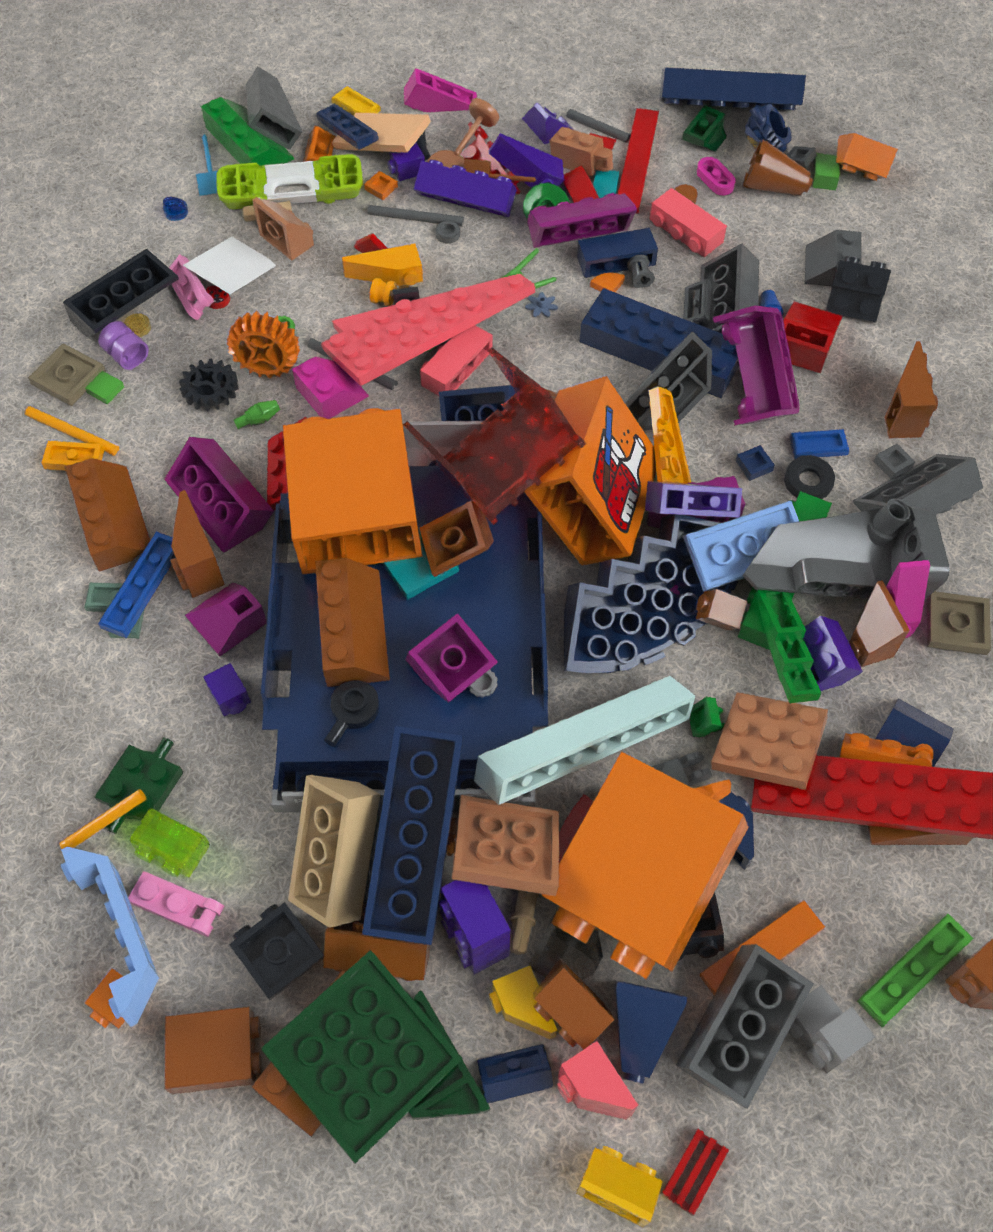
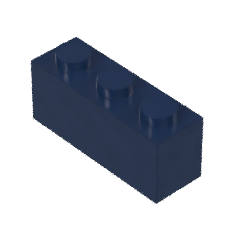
M650 227L578 240L577 259L584 278L604 273L627 271L629 259L640 254L648 257L649 266L656 265L658 247Z

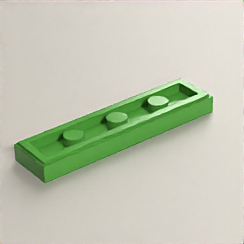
M948 913L865 992L857 1002L881 1027L885 1026L974 938Z

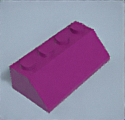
M610 193L603 198L593 199L588 197L575 203L561 202L553 207H536L530 211L527 223L533 246L536 248L628 231L637 209L636 205L626 194L617 195L616 193Z
M189 437L164 479L178 497L181 491H186L201 526L223 553L261 531L274 512L214 439Z

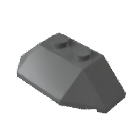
M692 331L630 394L624 403L643 430H653L649 390L661 387L672 392L678 423L711 390L712 350Z

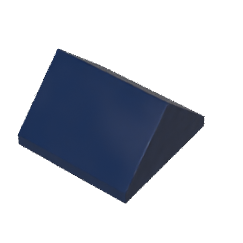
M898 698L875 739L882 741L887 739L895 740L902 745L916 747L919 744L930 745L934 751L932 767H934L950 742L954 729Z

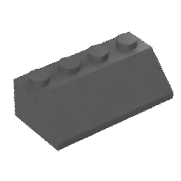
M742 243L701 265L700 281L708 279L712 284L710 322L705 324L701 321V326L721 334L724 323H714L713 317L754 305L758 306L760 260Z
M936 454L898 477L890 479L854 499L853 503L860 511L882 508L891 499H899L905 502L907 506L932 509L937 515L951 510L952 506L960 501L972 498L974 493L983 489L975 458Z
M757 944L742 945L677 1061L676 1066L703 1085L748 1109L814 983Z

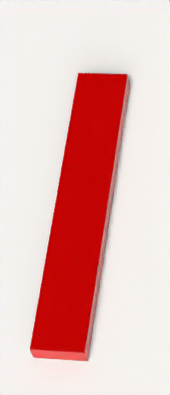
M636 108L618 195L626 194L636 205V214H639L659 116V111Z

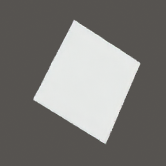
M230 237L183 266L228 294H232L276 265L266 256L236 238Z

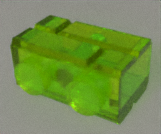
M152 808L148 810L141 820V824L137 826L129 840L135 848L134 854L147 863H151L153 859L162 863L161 869L174 877H178L181 873L189 878L210 846L206 836Z

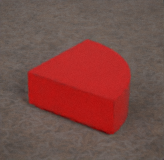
M373 233L357 240L354 248L361 253L388 249Z

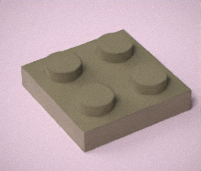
M63 343L28 379L31 385L73 406L86 392L85 387L101 371L106 372L102 363Z
M934 591L927 597V647L988 655L991 651L990 599Z

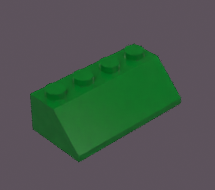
M223 97L213 99L201 106L206 129L240 164L257 163L259 166L284 164L294 160V157L285 147L249 127L248 110L244 106Z

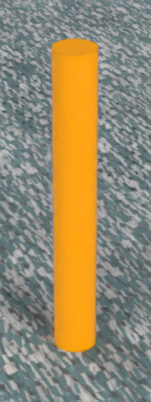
M138 789L59 842L60 848H75L145 801L146 795L141 789Z

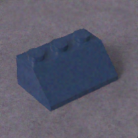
M525 383L439 392L441 421H513V433H520L527 414Z

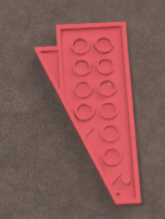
M516 274L464 288L459 287L452 291L412 301L403 299L398 301L396 305L332 321L335 330L339 334L331 336L330 339L321 344L324 352L362 386L536 293L535 285L523 275Z

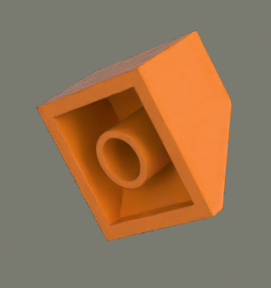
M856 133L840 135L838 139L836 163L843 165L842 170L856 173L857 170L864 173V178L877 181L878 178H887L898 149Z

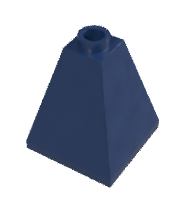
M615 980L614 992L621 1071L624 1072V1079L644 1083L645 1077L650 1078L686 1006L687 997L677 993Z

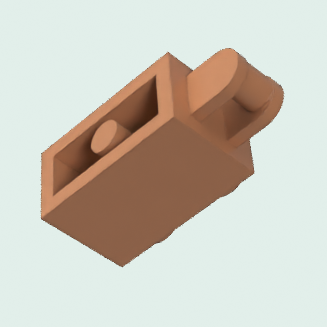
M561 127L550 139L551 155L563 160V168L573 170L582 165L589 176H593L596 170L608 172L613 169V152L611 149L603 147V138Z

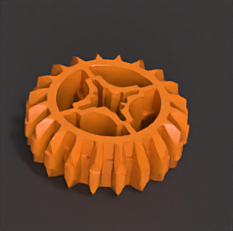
M258 311L253 313V315L247 312L243 317H238L229 330L227 338L228 353L233 355L234 362H240V369H249V374L256 372L259 377L263 374H266L268 378H271L274 374L280 377L283 372L288 373L291 367L296 364L300 351V346L298 345L299 337L294 336L293 328H287V321H279L278 315L272 318L269 317L268 312L264 315H261Z

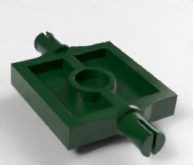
M163 737L154 752L143 751L128 745L94 797L97 801L113 807L138 789H141L146 795V800L106 826L105 829L116 834L126 818L137 819L148 825L152 823L183 774L180 766L170 763L165 759L174 745L171 740Z

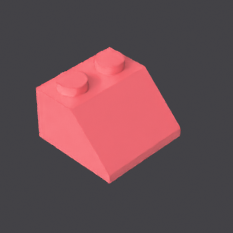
M598 1041L561 1064L557 1088L567 1103L573 1100L579 1109L625 1120L631 1117L637 1109V1102Z

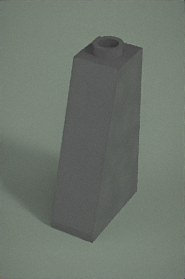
M257 66L246 83L249 127L290 150L301 135L302 129L278 78Z

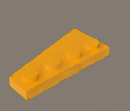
M656 387L649 390V405L652 418L657 482L691 483L672 392Z

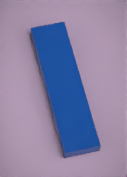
M155 532L98 623L100 629L124 638L128 637L171 567L172 563L170 560L176 558L171 548L173 537Z

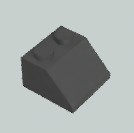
M836 229L807 244L805 247L804 284L832 286L837 263L839 260L844 261L845 256L861 259L860 264H862L861 232Z

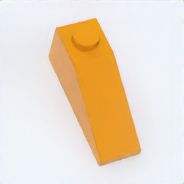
M416 244L342 257L344 276L346 278L373 282L374 278L377 277L381 278L383 282L394 281L397 283V286L414 285L418 282H423L422 263Z

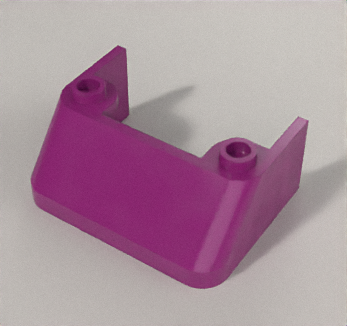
M754 305L713 317L714 323H724L722 335L725 341H729L731 345L736 346L746 396L741 399V403L738 405L737 409L740 419L733 420L734 426L798 414L800 409L784 322L779 309Z

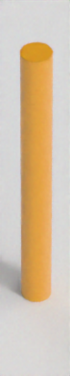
M29 406L25 410L26 416L80 441L90 444H102L104 452L113 456L120 450L119 446Z

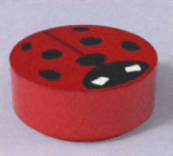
M215 285L206 289V292L214 299L213 303L209 306L210 308L221 309L229 304L230 294Z

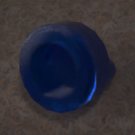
M172 196L163 199V211L168 220L180 221L186 218L189 210L183 199Z

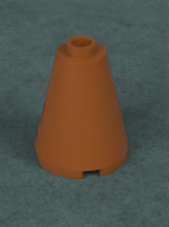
M762 139L749 163L750 168L745 174L742 186L748 189L801 196L803 192L807 193L813 179L810 178L811 172L768 141Z

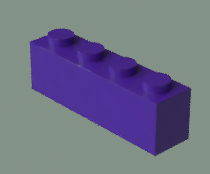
M432 159L429 162L421 161L414 186V191L420 196L508 218L517 189L509 178L498 176L497 179L490 178L485 172L475 171V173L466 172L465 168L457 165H452V168L443 166L442 162Z

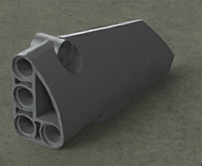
M891 499L882 508L778 525L742 576L756 590L863 599L870 596L878 581L883 580L885 586H887L898 563L929 560L930 570L925 598H927L946 582L950 568L934 510L907 506L902 500Z

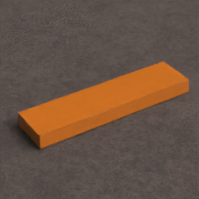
M803 900L701 972L699 976L712 994L715 995L742 945L757 944L777 959L782 960L821 932L825 926Z

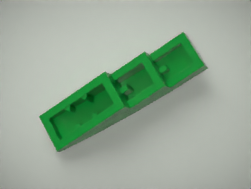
M757 590L759 609L769 649L789 704L818 701L821 691L811 671L814 661L803 639L806 629L789 593Z

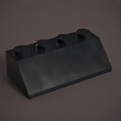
M146 248L63 301L71 323L88 337L101 331L106 325L130 312L179 278L178 275Z

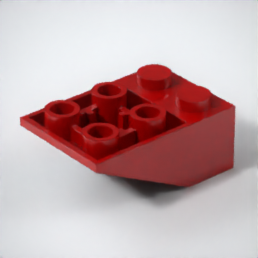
M794 301L783 320L792 365L821 374L843 316Z

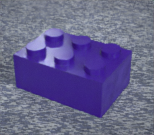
M455 880L441 887L442 900L438 901L441 909L439 913L442 918L440 922L448 939L453 937L456 939L455 945L457 950L455 951L464 969L470 967L475 975L509 957L511 929L487 885Z

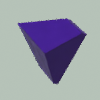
M538 102L522 117L523 121L545 145L550 143V139L561 127L574 130L562 116L557 119L555 112L552 113L546 107L543 108Z

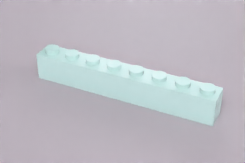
M671 676L654 681L647 686L633 690L623 696L609 700L592 709H587L580 714L563 719L556 724L537 730L532 734L479 755L474 781L498 805L503 804L689 720L695 695Z

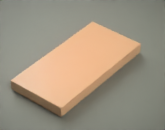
M355 113L354 117L376 131L379 138L378 141L359 151L408 153L428 127L431 120L428 114ZM339 135L332 141L335 149L358 150Z

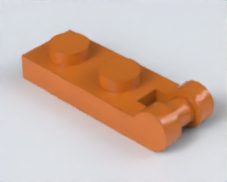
M845 733L840 752L841 758L932 767L934 755L932 747L927 744L911 747L902 745L895 740L887 739L882 741L872 739L862 733Z

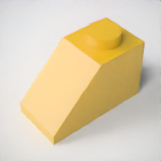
M530 965L492 981L493 992L489 993V998L495 1013L502 1011L506 1021L545 1038L552 1039L556 1037L557 1028L553 1018L549 1022L546 1021L534 1008L537 1002L533 997V992L539 985Z

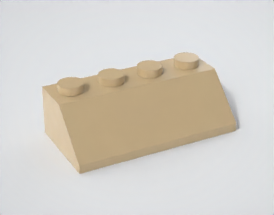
M307 775L288 901L329 928L361 920L380 793L359 782Z

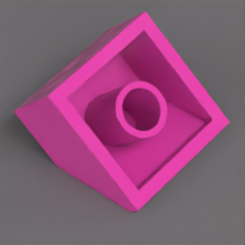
M313 357L292 369L296 389L320 417L330 419L369 397L367 392L334 360Z

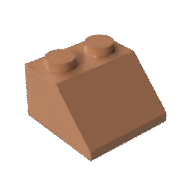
M258 197L253 199L260 236L290 260H294L314 246L313 230L308 223L302 222L291 210L285 209L279 203Z

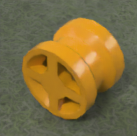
M375 277L370 288V302H383L385 306H392L394 301L392 290L397 289V283L394 281L383 282L381 278Z

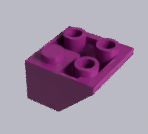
M234 582L185 614L186 619L219 657L267 624L262 605L245 586Z

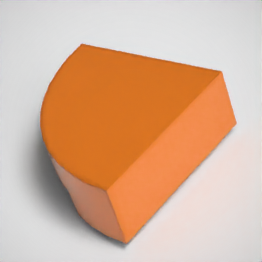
M604 273L593 278L590 287L600 292L603 288L616 292L623 284L625 276L618 273Z

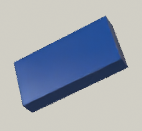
M844 429L791 433L789 437L795 459L806 455L816 457L845 456L850 451Z

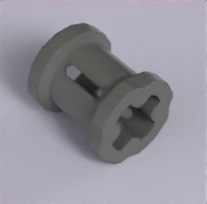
M642 254L633 256L627 262V268L633 275L632 282L636 288L649 287L655 281V276L648 267L649 259Z

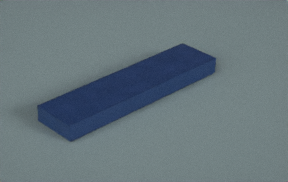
M335 103L316 113L318 120L358 150L379 140L376 131Z

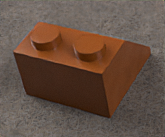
M993 939L971 955L945 980L950 986L949 991L952 996L959 1002L966 1003L971 1008L993 1010Z
M561 958L533 992V997L537 1002L534 1008L546 1021L549 1022L553 1018L562 1027L558 1032L572 1047L578 1044L584 1050L615 1020L609 1007Z

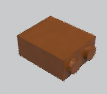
M250 1007L165 1016V1090L171 1094L253 1085L256 1082V1074L262 1073L261 1053L255 1052V1038L261 1037L259 1016L254 1017V1012Z

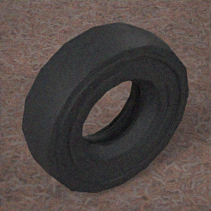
M806 455L794 459L789 464L785 472L784 482L787 490L796 498L801 491L823 499L828 496L834 487L835 474L827 461L820 457ZM807 471L813 472L819 477L820 482L815 486H809L801 482L799 475Z

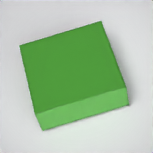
M101 371L85 389L89 395L108 404L124 388V384L119 379Z

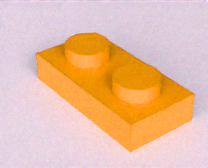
M48 441L41 463L44 469L66 471L65 466L91 458L102 460L104 448L102 444Z

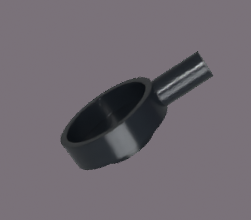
M352 680L341 684L333 692L331 709L336 723L324 739L328 745L335 747L347 728H363L375 720L380 706L377 692L370 684L360 680Z

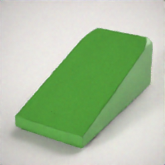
M817 153L814 163L812 188L836 191L840 175V165L836 163L837 155Z

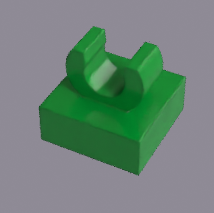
M706 696L693 705L689 718L693 737H705L711 732L716 733L724 728L725 723H721L719 716L723 713V709L717 706L716 698Z

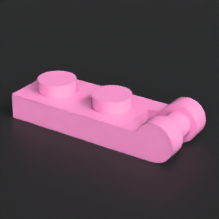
M179 254L169 267L179 278L171 285L188 315L195 320H199L203 315L204 308L209 307L214 299L206 292L197 274L183 266L189 260Z
M145 871L142 872L128 897L132 905L206 937H209L213 929L211 924L216 915L220 916L224 909V905L214 899L203 897ZM197 908L204 910L200 919L192 918Z

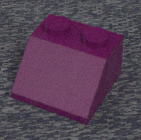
M458 613L411 649L405 658L422 681L448 703L498 663Z

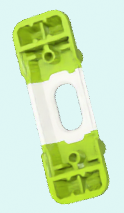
M353 154L319 157L318 161L259 166L257 163L226 165L221 167L216 174L218 197L231 210L253 206V199L256 197L276 203L290 200L291 204L320 201L331 204L335 200L356 198L363 185L361 161L359 157ZM306 184L310 188V190L274 193V190L282 185Z

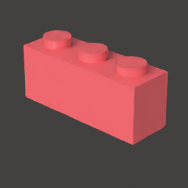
M673 188L652 202L650 220L653 224L666 230L675 240L683 242L692 252L706 257L724 242L727 225Z
M474 325L450 338L445 345L443 344L438 348L436 354L429 361L424 362L420 369L421 386L438 396L440 391L457 390L493 351V335Z

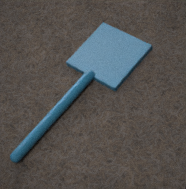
M205 134L202 135L208 172L196 174L200 196L217 193V171L212 170L208 141Z

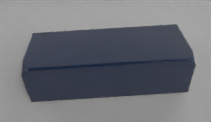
M544 1044L477 1060L484 1097L487 1103L549 1089L554 1085L552 1070Z

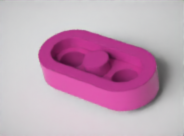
M704 157L699 160L696 171L698 177L714 193L718 195L731 194L736 182L734 175L716 158Z

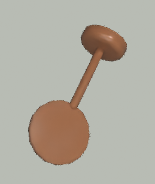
M474 98L469 105V112L475 119V122L455 152L440 150L434 153L427 162L432 159L442 162L445 167L452 168V165H457L464 168V158L460 153L480 124L486 127H493L498 123L500 117L497 110L487 101Z

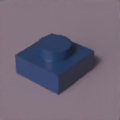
M761 445L737 454L735 460L749 481L773 472L775 466Z

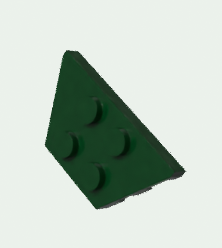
M423 991L417 992L414 997L415 1003L456 1050ZM461 1060L409 1113L413 1120L487 1113L491 1108L465 1063Z

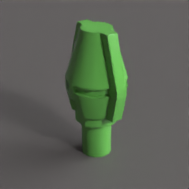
M276 400L258 402L252 405L244 415L234 419V423L238 429L249 424L251 426L263 424L265 421L268 422L281 409Z

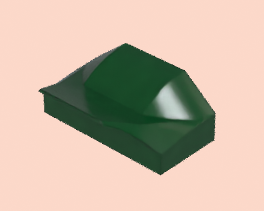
M704 105L683 132L682 140L716 152L727 138L724 129L725 113Z

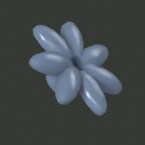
M540 292L537 298L528 296L531 303L525 306L527 310H534V317H537L541 311L544 316L550 317L549 310L558 309L557 305L551 304L555 297L546 298L543 292Z

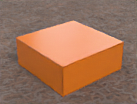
M378 171L364 184L367 192L382 200L398 187L397 180L381 171Z

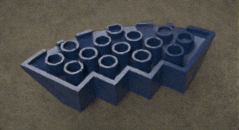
M678 514L662 517L658 539L648 536L636 538L632 554L628 557V562L616 559L600 562L596 585L581 582L568 585L564 610V671L588 674L630 670L640 663L647 665L666 657L662 650L675 642L684 646L695 638L696 630L707 624L696 619L698 613L696 609L697 602L704 591L683 537L721 523ZM738 581L710 590L718 589L730 594L731 591L735 590ZM674 585L679 587L676 589L680 592L679 595L670 591ZM691 633V635L684 641L680 640Z

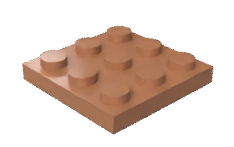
M737 692L711 760L712 770L805 790L827 722L828 709L796 703L789 704L786 701Z
M461 795L458 806L452 879L556 896L559 887V811L507 802L498 805L494 800Z

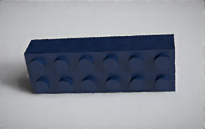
M665 67L662 69L659 99H664V104H680V100H687V105L701 106L703 101H710V106L717 107L726 106V102L733 103L732 107L749 108L750 103L762 107L768 104L778 105V110H796V106L803 105L806 75Z
M605 288L602 289L581 322L580 343L650 371H653L693 331L712 350L711 390L708 394L718 398L723 397L739 368L736 346L731 345L729 341H725L721 333Z
M395 725L362 935L432 945L464 739L463 735Z

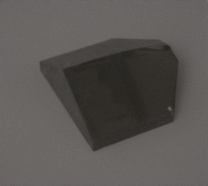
M550 922L528 966L530 965L532 970L546 977L561 958L582 981L594 975L603 958L598 929L595 928L589 941L585 944Z

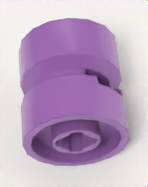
M121 321L111 322L106 325L99 335L98 343L108 355L112 356L125 370H132L144 362L148 356V345Z

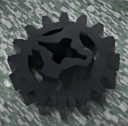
M212 358L206 364L199 360V366L195 367L190 364V372H182L184 379L179 380L182 397L186 399L188 405L194 404L196 410L200 409L201 406H204L206 411H209L211 406L219 410V404L223 403L228 406V398H236L235 391L239 390L236 372L232 371L230 364L224 366L223 360H219L217 364L213 363Z

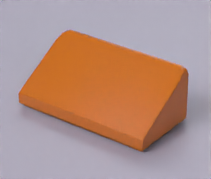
M315 125L308 137L303 162L318 161L319 157L332 156L334 148L332 141L336 136Z

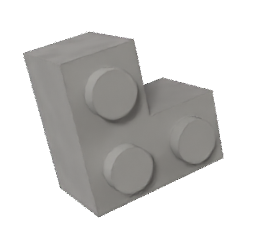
M822 985L808 994L789 1030L794 1038H801L809 1050L806 1053L812 1064L818 1069L823 1068L826 1074L875 1038L855 1009L851 1007L843 1013Z

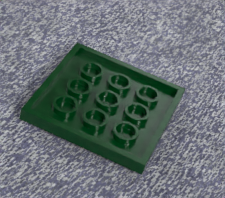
M372 950L367 952L260 1049L354 1164L463 1059Z

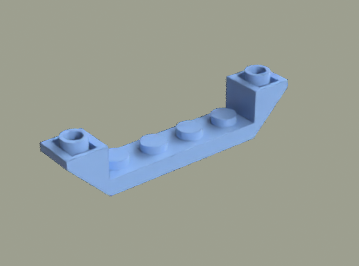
M71 847L63 848L61 850L65 862L61 864V868L69 882L74 880L81 890L97 883L101 893L108 895L109 901L104 904L111 920H117L119 928L114 931L121 947H127L129 955L125 957V962L130 971L129 974L109 984L113 997L108 1001L114 1016L117 1019L122 1017L132 1027L138 1023L159 976L118 870L108 856Z

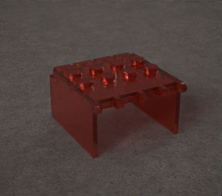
M491 347L488 350L489 354L517 392L502 405L504 409L502 412L497 409L480 424L482 427L480 431L475 428L458 443L461 446L458 450L453 447L444 456L408 421L403 426L441 472L494 525L498 522L496 516L510 503L514 507L519 504L516 499L533 483L538 487L542 483L539 479L556 463L561 467L565 463L563 460L565 455L576 446L582 449L586 443L576 434L550 393Z

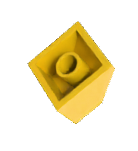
M603 1146L602 1150L595 1147L576 1194L641 1227L646 1226L653 1217L663 1182L655 1177L657 1171L639 1162L634 1167L622 1161L623 1154L610 1147Z

